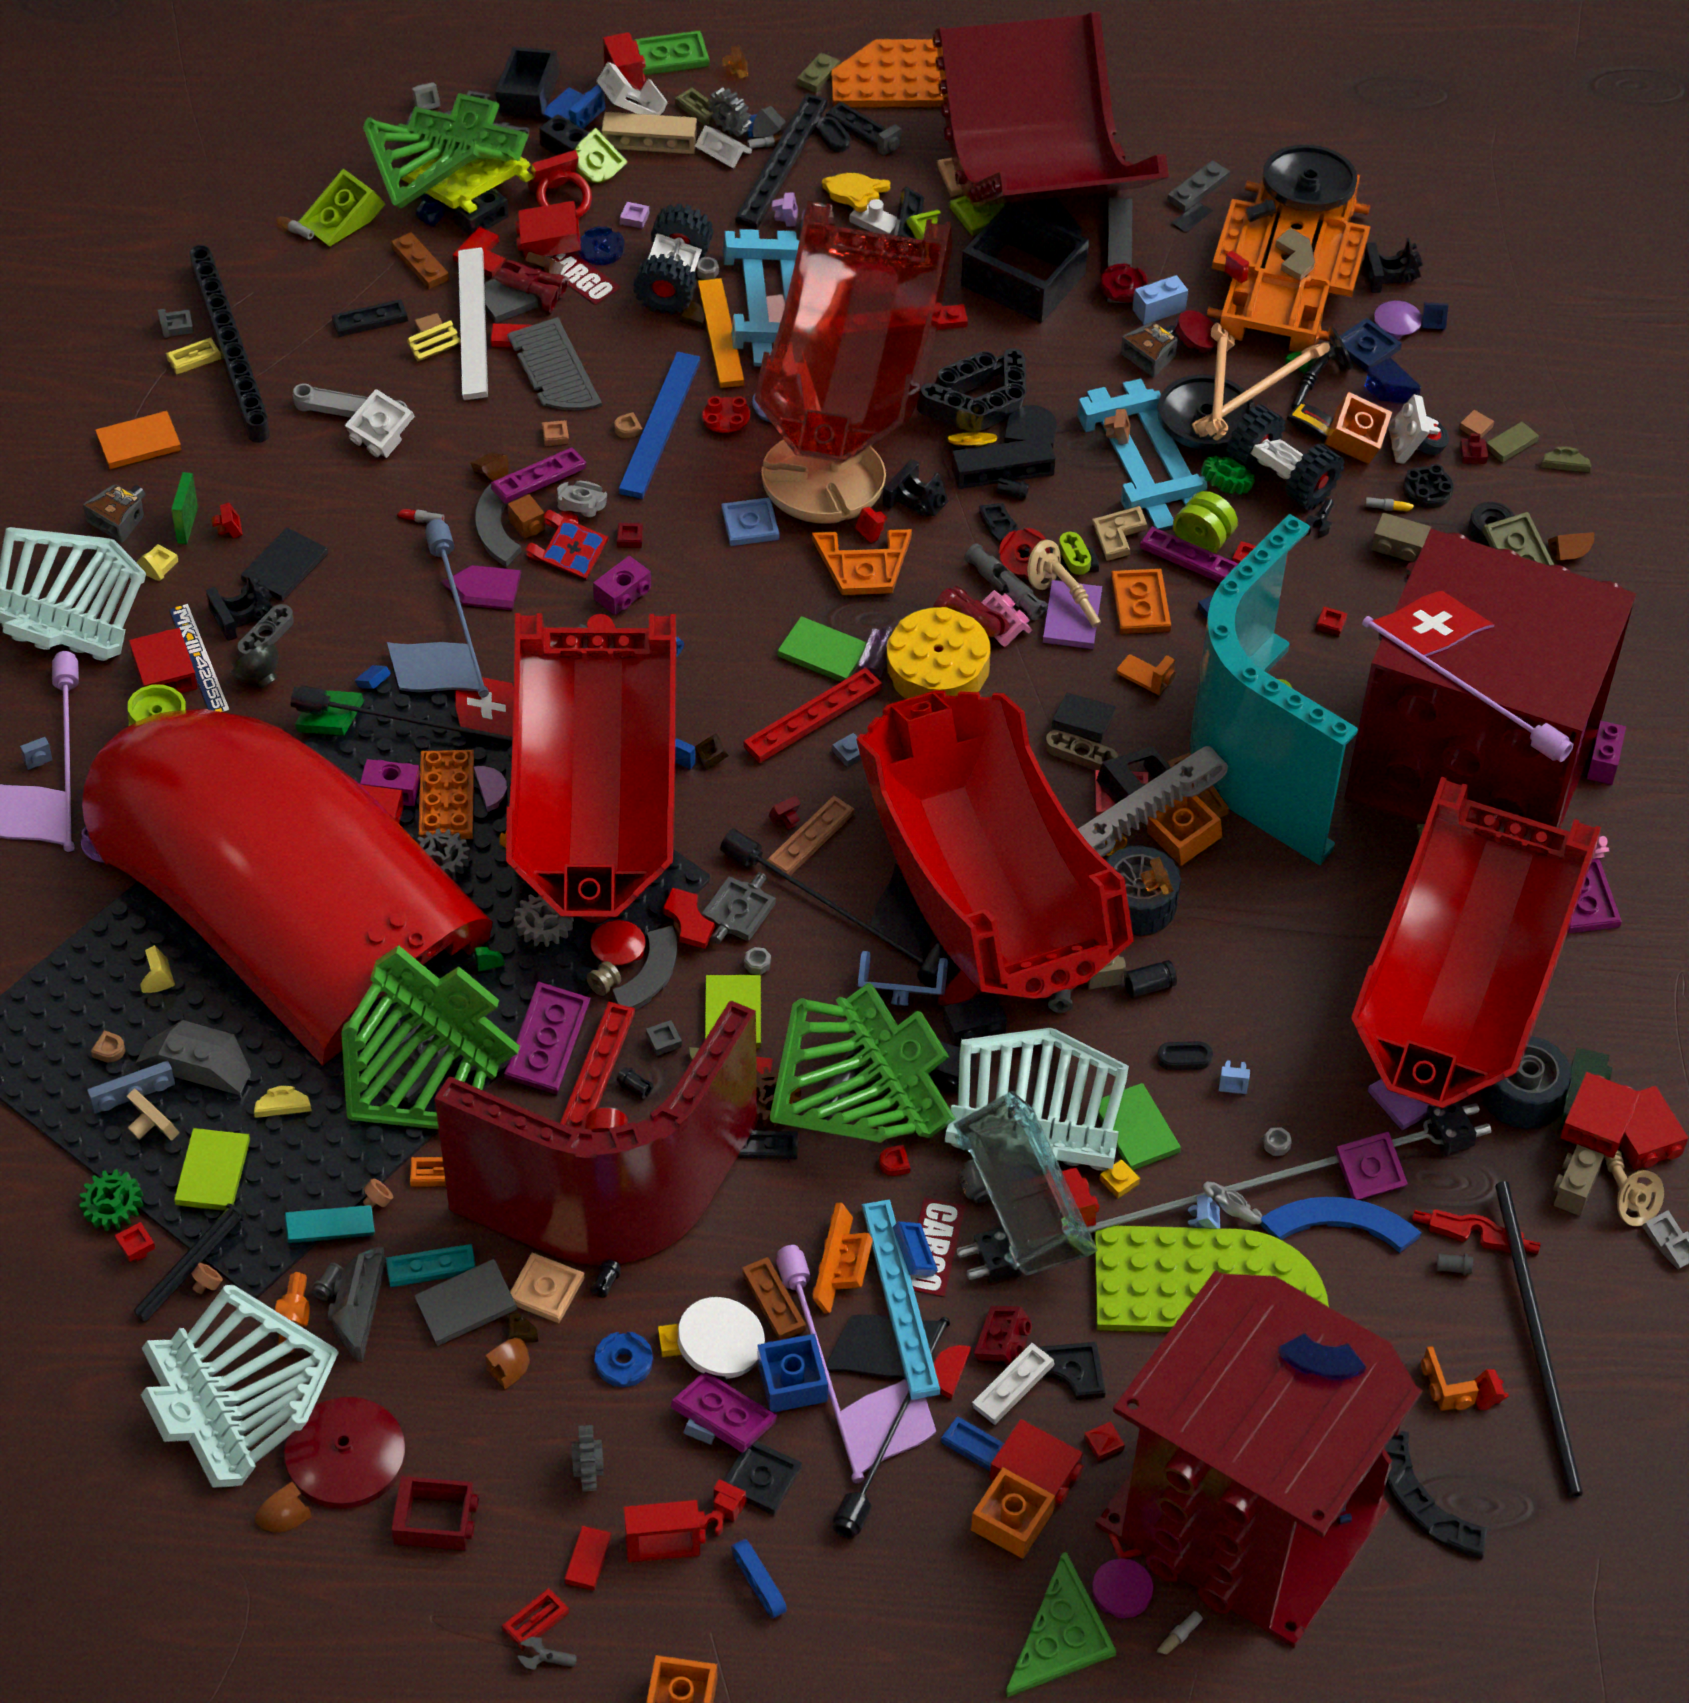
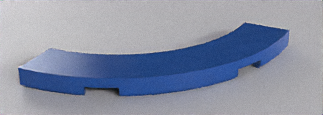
M1317 1197L1295 1201L1267 1213L1261 1217V1223L1259 1224L1271 1236L1280 1240L1297 1232L1310 1229V1226L1327 1224V1226L1345 1228L1353 1226L1369 1231V1234L1383 1240L1399 1253L1421 1236V1232L1397 1214L1368 1202L1343 1197Z

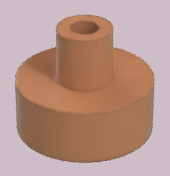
M371 1179L364 1187V1191L367 1194L366 1199L363 1201L365 1206L371 1205V1208L378 1204L385 1207L393 1199L391 1191L376 1179Z
M199 1263L192 1272V1276L197 1281L192 1288L199 1294H202L206 1288L216 1290L223 1280L217 1271L203 1263Z

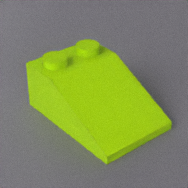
M342 169L299 220V223L312 230L316 237L330 247L371 222L385 203L372 189L345 169Z

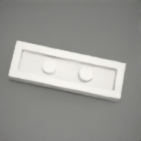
M1031 1343L972 1402L973 1408L996 1425L1054 1366V1359Z

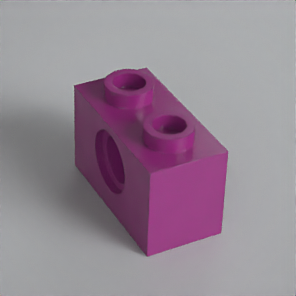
M631 556L626 557L593 582L594 600L612 614H618L623 609H627L637 598L648 593L651 589V571Z
M1600 720L1587 779L1613 785L1626 726Z
M367 759L360 785L402 790L403 804L415 806L420 786L419 765Z

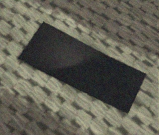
M1198 202L1172 221V223L1184 232H1187L1213 210Z

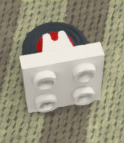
M1415 394L1403 405L1402 410L1391 420L1388 426L1395 461L1404 464L1416 449L1429 455L1440 454L1449 443L1447 430L1435 418L1426 415L1422 396Z

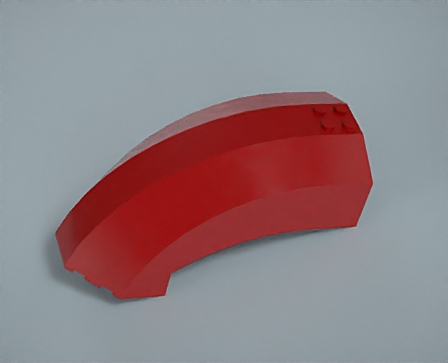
M515 613L513 745L510 806L507 807L506 862L561 917H618L673 863L676 766V614H670V616H654V614H649V628H545L542 613H537V616H521V613Z
M942 690L931 691L886 705L883 709V716L876 717L867 726L868 732L860 734L856 738L878 814L910 891L945 951L981 992L1033 999L1047 998L1053 993L1074 989L1078 985L1088 982L1134 942L1124 877L1095 851L1064 811L1030 747L1025 712L1004 693H993L992 697H980L979 692L960 691L958 696H948Z
M1444 777L1440 779L1401 894L1373 966L1369 965L1351 1017L1387 1090L1442 1109L1517 1072L1551 983L1601 831L1599 826L1591 827L1579 823L1580 820L1574 819L1569 832L1468 800V785L1452 783Z

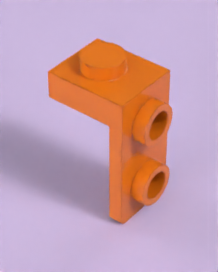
M1129 654L1119 665L1116 673L1160 696L1176 676V671H1174L1175 659L1166 655L1160 664L1154 667Z
M1433 1346L1427 1347L1424 1358L1421 1359V1368L1423 1374L1429 1377L1431 1383L1430 1394L1433 1401H1437L1440 1411L1455 1408L1457 1410H1464L1474 1405L1479 1391L1475 1380L1446 1385Z

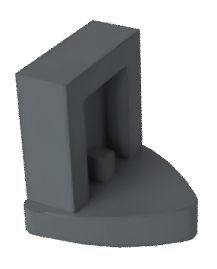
M771 105L766 109L762 108L754 120L753 136L765 137L781 130L786 121Z
M158 309L161 332L164 338L193 333L190 310L165 313V309Z

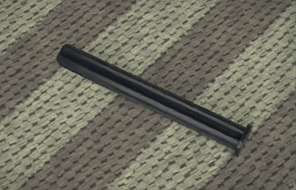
M230 1203L226 1205L227 1209L134 1308V1313L138 1318L147 1321L238 1221L245 1219L244 1215Z

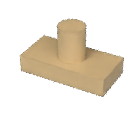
M135 1088L127 1095L132 1104L142 1113L128 1127L139 1140L154 1125L171 1141L179 1134L174 1125Z

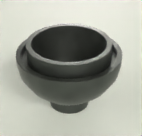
M267 642L261 644L232 664L234 669L230 671L231 674L244 683H257L260 689L264 688L278 678L274 672L279 660L277 647L274 643L271 645Z

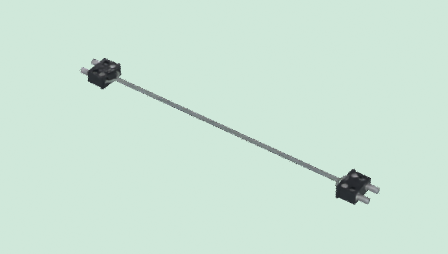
M1458 1101L1443 1109L1429 1105L1423 1125L1424 1131L1393 1139L1392 1142L1394 1147L1429 1138L1433 1143L1439 1145L1445 1156H1449L1452 1152L1475 1146L1476 1137L1491 1133V1127L1489 1124L1473 1127L1467 1116L1479 1112L1477 1103L1462 1107ZM1337 1156L1229 1185L1225 1188L1239 1191L1339 1162ZM1205 1192L1101 1221L1094 1226L1026 1243H1021L1018 1238L1011 1237L1007 1226L1001 1225L1000 1228L974 1235V1244L958 1248L957 1254L960 1258L977 1254L981 1266L967 1270V1276L970 1280L986 1276L989 1283L1013 1276L1021 1277L1022 1262L1026 1258L1025 1251L1197 1203V1196L1204 1195ZM1014 1242H1015L1018 1246L1023 1247L1022 1250H1021V1257H1020V1255H1019V1253H1018V1250H1017V1248H1016Z

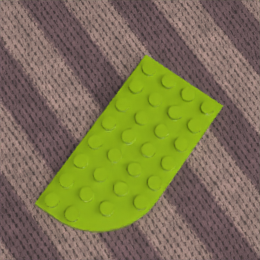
M1111 1226L1094 1231L1097 1330L1169 1332L1215 1270L1225 1274L1276 1276L1329 1307L1325 1286L1308 1259L1291 1245L1268 1234L1243 1229Z

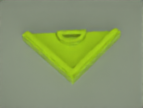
M939 210L910 216L906 220L928 257L935 252L934 241L937 239Z

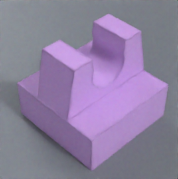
M794 192L784 193V198L773 200L772 209L777 210L775 211V221H785L786 226H796L798 208Z

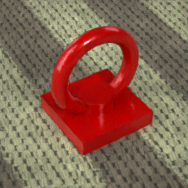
M576 150L532 163L530 173L533 179L528 181V187L531 193L536 192L537 202L541 207L549 205L545 195L547 188H557L568 181L574 182L579 186L583 195L582 202L576 209L580 218L590 208L592 193L586 180L575 173L579 160Z

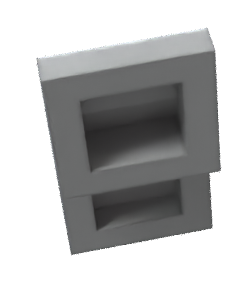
M1669 1210L1642 1225L1653 1243L1677 1269L1689 1264V1232L1683 1233Z

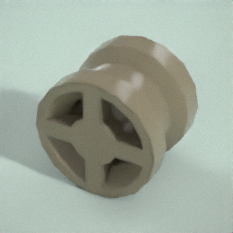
M604 961L599 965L598 970H592L587 974V982L596 994L604 996L610 991V987H616L621 983V975L612 963Z

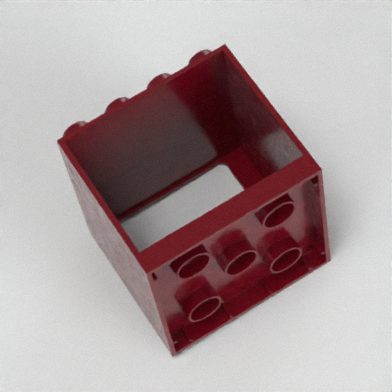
M1430 529L1417 561L1408 563L1406 567V574L1404 576L1406 586L1394 612L1423 596L1444 591L1492 622L1494 627L1476 632L1450 648L1426 657L1533 728L1548 723L1568 736L1569 741L1573 743V748L1564 761L1551 760L1531 746V732L1379 633L1378 639L1381 642L1370 667L1344 798L1420 824H1425L1440 779L1444 777L1449 782L1468 785V800L1561 829L1594 744L1600 720L1602 721L1637 593L1625 590L1617 583L1611 581L1599 582L1574 574L1569 569L1560 565L1549 566L1520 557L1519 554L1510 549H1495L1472 542L1459 533H1444Z

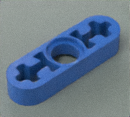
M743 1539L731 1545V1551L736 1563L770 1618L773 1619L787 1612V1607L781 1593L748 1540Z

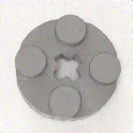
M576 481L575 485L568 486V482H565L558 487L556 500L558 501V508L562 511L571 510L581 512L583 516L592 517L596 515V511L606 506L607 493L606 491L602 493V487L595 483Z

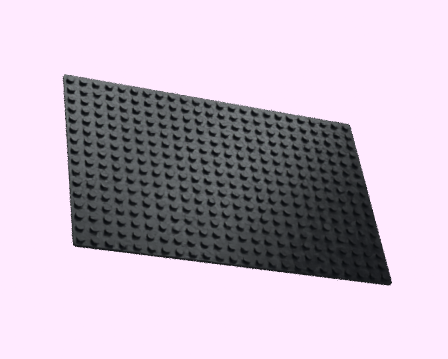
M394 668L390 670V676L377 687L368 689L362 694L364 702L361 708L459 726L455 711V698L444 690L429 692L399 690ZM360 712L356 714L345 735L315 733L304 742L305 745L335 764L359 784L367 759L419 765L420 771L421 751L474 750V767L486 766L502 773L506 780L507 796L499 803L497 809L487 812L474 773L473 839H466L467 847L470 850L469 866H464L463 874L456 872V879L453 881L493 922L490 939L480 947H488L490 951H499L503 956L505 965L479 972L476 965L475 951L468 955L461 948L452 956L443 949L423 966L439 979L457 967L464 970L499 1000L498 1007L484 1017L515 1042L517 1041L538 982L583 996H587L592 991L587 982V974L592 970H598L601 964V960L594 955L591 949V937L599 926L614 920L628 921L641 929L646 941L647 932L658 930L670 919V917L663 914V908L672 888L697 894L710 882L709 873L674 850L673 863L618 917H608L606 921L601 923H591L583 919V917H573V929L568 930L567 938L560 936L558 944L553 940L549 941L548 947L544 945V942L534 946L533 939L526 943L524 935L518 936L514 917L515 909L520 908L521 900L529 902L530 894L535 898H538L539 894L535 890L523 891L522 877L506 862V848L499 844L501 833L505 834L507 830V807L510 806L513 742ZM420 786L415 806L404 805L399 822L405 831H409L415 837L416 841L419 837ZM139 881L0 995V1100L99 1179L103 1177L102 1173L104 1170H106L108 1175H112L115 1169H118L120 1176L128 1172L131 1179L136 1178L143 1192V1196L140 1197L143 1207L136 1208L188 1249L197 1242L224 1212V1210L175 1205L174 1199L193 1128L249 1134L250 1142L234 1206L244 1215L245 1219L243 1221L239 1220L203 1261L237 1288L255 1299L259 1298L321 1241L288 1243L284 1218L285 1212L359 1206L367 1197L364 1187L371 1179L384 1183L439 1132V1129L348 1119L343 1051L322 1066L212 946L174 909ZM155 945L168 959L175 986L158 992L143 993L140 984L151 971L145 950ZM384 995L374 1001L369 1009L367 1020ZM398 1002L390 1005L385 1015L377 1025L376 1029L366 1042V1045L377 1032L379 1027L382 1025V1023L385 1021L387 1016L390 1014V1012L393 1010V1008ZM409 1013L398 1020L396 1025L393 1027L388 1036L385 1038L380 1047L369 1060L367 1066L371 1063V1061L387 1043V1041L398 1029V1027L402 1024V1022L406 1019ZM182 1020L234 1034L251 1071L240 1095L174 1077L175 1085L163 1091H156L145 1095L144 1097L178 1130L179 1134L172 1141L155 1125L139 1140L128 1129L142 1114L131 1101L117 1105L110 1110L94 1114L87 1089L145 1069L136 1066V1061L146 1042ZM367 1020L360 1024L357 1036L360 1033L363 1026L365 1025V1023L367 1022ZM104 1030L116 1034L123 1039L125 1053L122 1058L115 1062H105L93 1058L91 1055V1050ZM363 1049L358 1051V1056L363 1051ZM462 1059L448 1069L425 1108L426 1112H436L435 1097L449 1077L455 1078ZM509 1060L499 1065L494 1079H490L486 1075L483 1090L507 1069ZM473 1065L470 1068L465 1083L473 1084L477 1070L476 1066ZM365 1069L359 1071V1077ZM374 1076L372 1080L369 1082L368 1087L377 1078L376 1076ZM385 1085L371 1101L370 1106L384 1105L394 1091ZM278 1086L295 1087L296 1091L308 1097L312 1110L257 1118L254 1115L257 1100H260L262 1096L267 1094V1090ZM367 1089L360 1093V1098ZM420 1094L409 1103L402 1099L397 1108L410 1110L415 1105Z

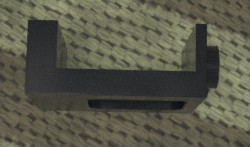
M1153 746L1102 762L1096 781L1115 804L1146 785L1137 779L1128 768V765L1145 760L1143 766L1154 779L1171 768Z

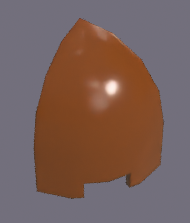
M1595 532L1557 535L1548 539L1549 548L1551 551H1556V560L1582 557L1590 551L1594 543Z
M519 1338L507 1340L485 1355L487 1371L504 1389L518 1381L525 1374L530 1363L528 1348L522 1339Z
M291 1482L270 1496L261 1505L255 1515V1523L267 1531L286 1532L301 1525L312 1516L308 1506L305 1507L298 1498L301 1494L300 1491Z

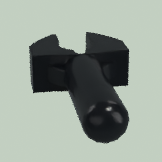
M1332 499L1325 500L1318 516L1308 515L1306 524L1310 526L1309 535L1312 532V528L1320 525L1318 538L1329 534L1332 522L1327 521V518L1334 506Z

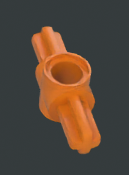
M295 1272L290 1275L287 1294L277 1300L275 1311L303 1328L308 1325L310 1312L309 1301L304 1297L307 1276L300 1272ZM280 1334L278 1345L286 1341L287 1338Z

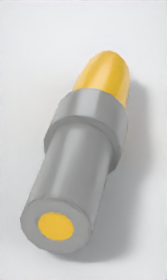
M1366 497L1365 507L1383 509L1384 511L1408 512L1414 506L1410 503L1394 501V499Z

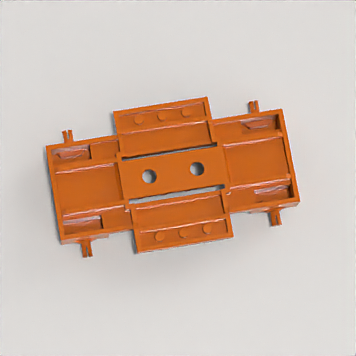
M1357 175L1356 190L1352 198L1342 206L1327 211H1303L1288 207L1275 200L1267 192L1263 179L1261 183L1247 181L1245 191L1257 192L1256 202L1251 203L1232 199L1214 256L1212 269L1224 271L1226 254L1233 250L1249 262L1248 277L1242 284L1232 278L1223 310L1209 307L1207 317L1220 319L1222 329H1225L1228 332V336L1232 335L1236 340L1242 341L1246 328L1290 336L1289 351H1303L1309 346L1316 345L1319 340L1329 342V332L1321 330L1323 311L1328 293L1352 297L1370 232V226L1350 223V218L1354 212L1368 215L1370 205L1357 203L1356 197L1360 175ZM1265 199H1268V201L1272 199L1277 213L1281 212L1266 266L1263 269L1262 264L1277 213L1273 214V217L1266 216L1250 223L1245 208L1265 202ZM1321 220L1323 223L1313 255L1315 260L1314 269L1307 274V277L1299 281L1281 270V265L1284 262L1282 257L1284 255H1291L1275 247L1276 240L1289 228L1293 229L1291 225L1296 223L1302 225L1303 228L1295 231L1309 238L1312 245L1317 223Z

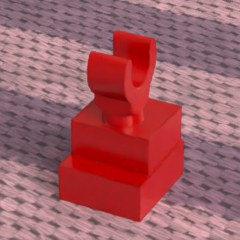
M721 1479L717 1481L713 1488L714 1510L711 1514L705 1516L706 1528L710 1523L718 1524L715 1529L716 1536H719L723 1531L724 1518L735 1522L746 1504V1491Z

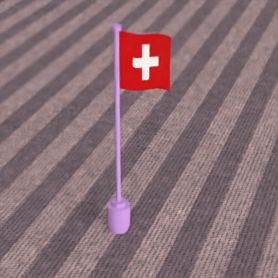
M1444 591L1423 596L1397 612L1375 620L1370 616L1363 620V626L1366 628L1370 626L1531 732V746L1551 760L1562 762L1570 754L1573 743L1569 741L1568 736L1548 723L1533 728L1426 657L1448 649L1476 632L1494 627L1492 622Z

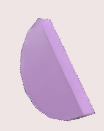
M486 766L474 767V773L487 812L497 809L499 803L507 796L505 778L502 773L494 768Z

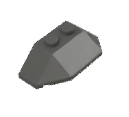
M184 1020L149 1039L136 1061V1066L148 1068L168 1060L172 1068L173 1077L237 1095L241 1094L251 1074L234 1034Z
M378 1246L358 1254L343 1268L341 1278H337L335 1282L334 1295L337 1296L336 1301L329 1306L328 1320L333 1323L334 1333L358 1362H363L386 1264L384 1247Z

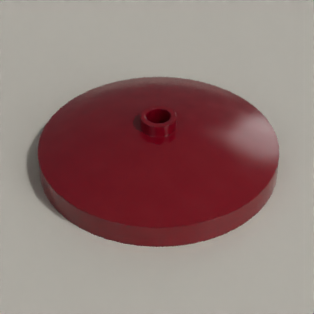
M357 1397L334 1398L315 1405L302 1430L294 1431L290 1434L285 1444V1462L291 1482L310 1501L321 1506L336 1509L359 1507L385 1494L400 1476L406 1454L404 1436L394 1416L379 1404Z

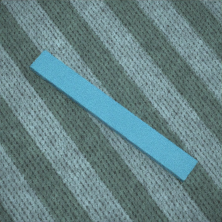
M890 1199L862 1204L867 1231L873 1238L871 1247L911 1400L940 1395V1387L911 1277L893 1230L896 1221Z

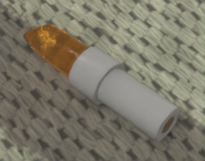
M284 216L276 219L280 225L294 234H299L307 239H312L314 235L312 230L302 226L301 223L295 220H290Z

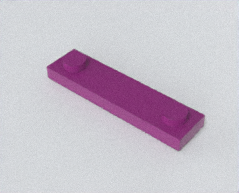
M571 447L491 482V490L506 504L586 469L587 462Z
M1153 526L1140 542L1141 549L1219 583L1238 565L1234 561Z

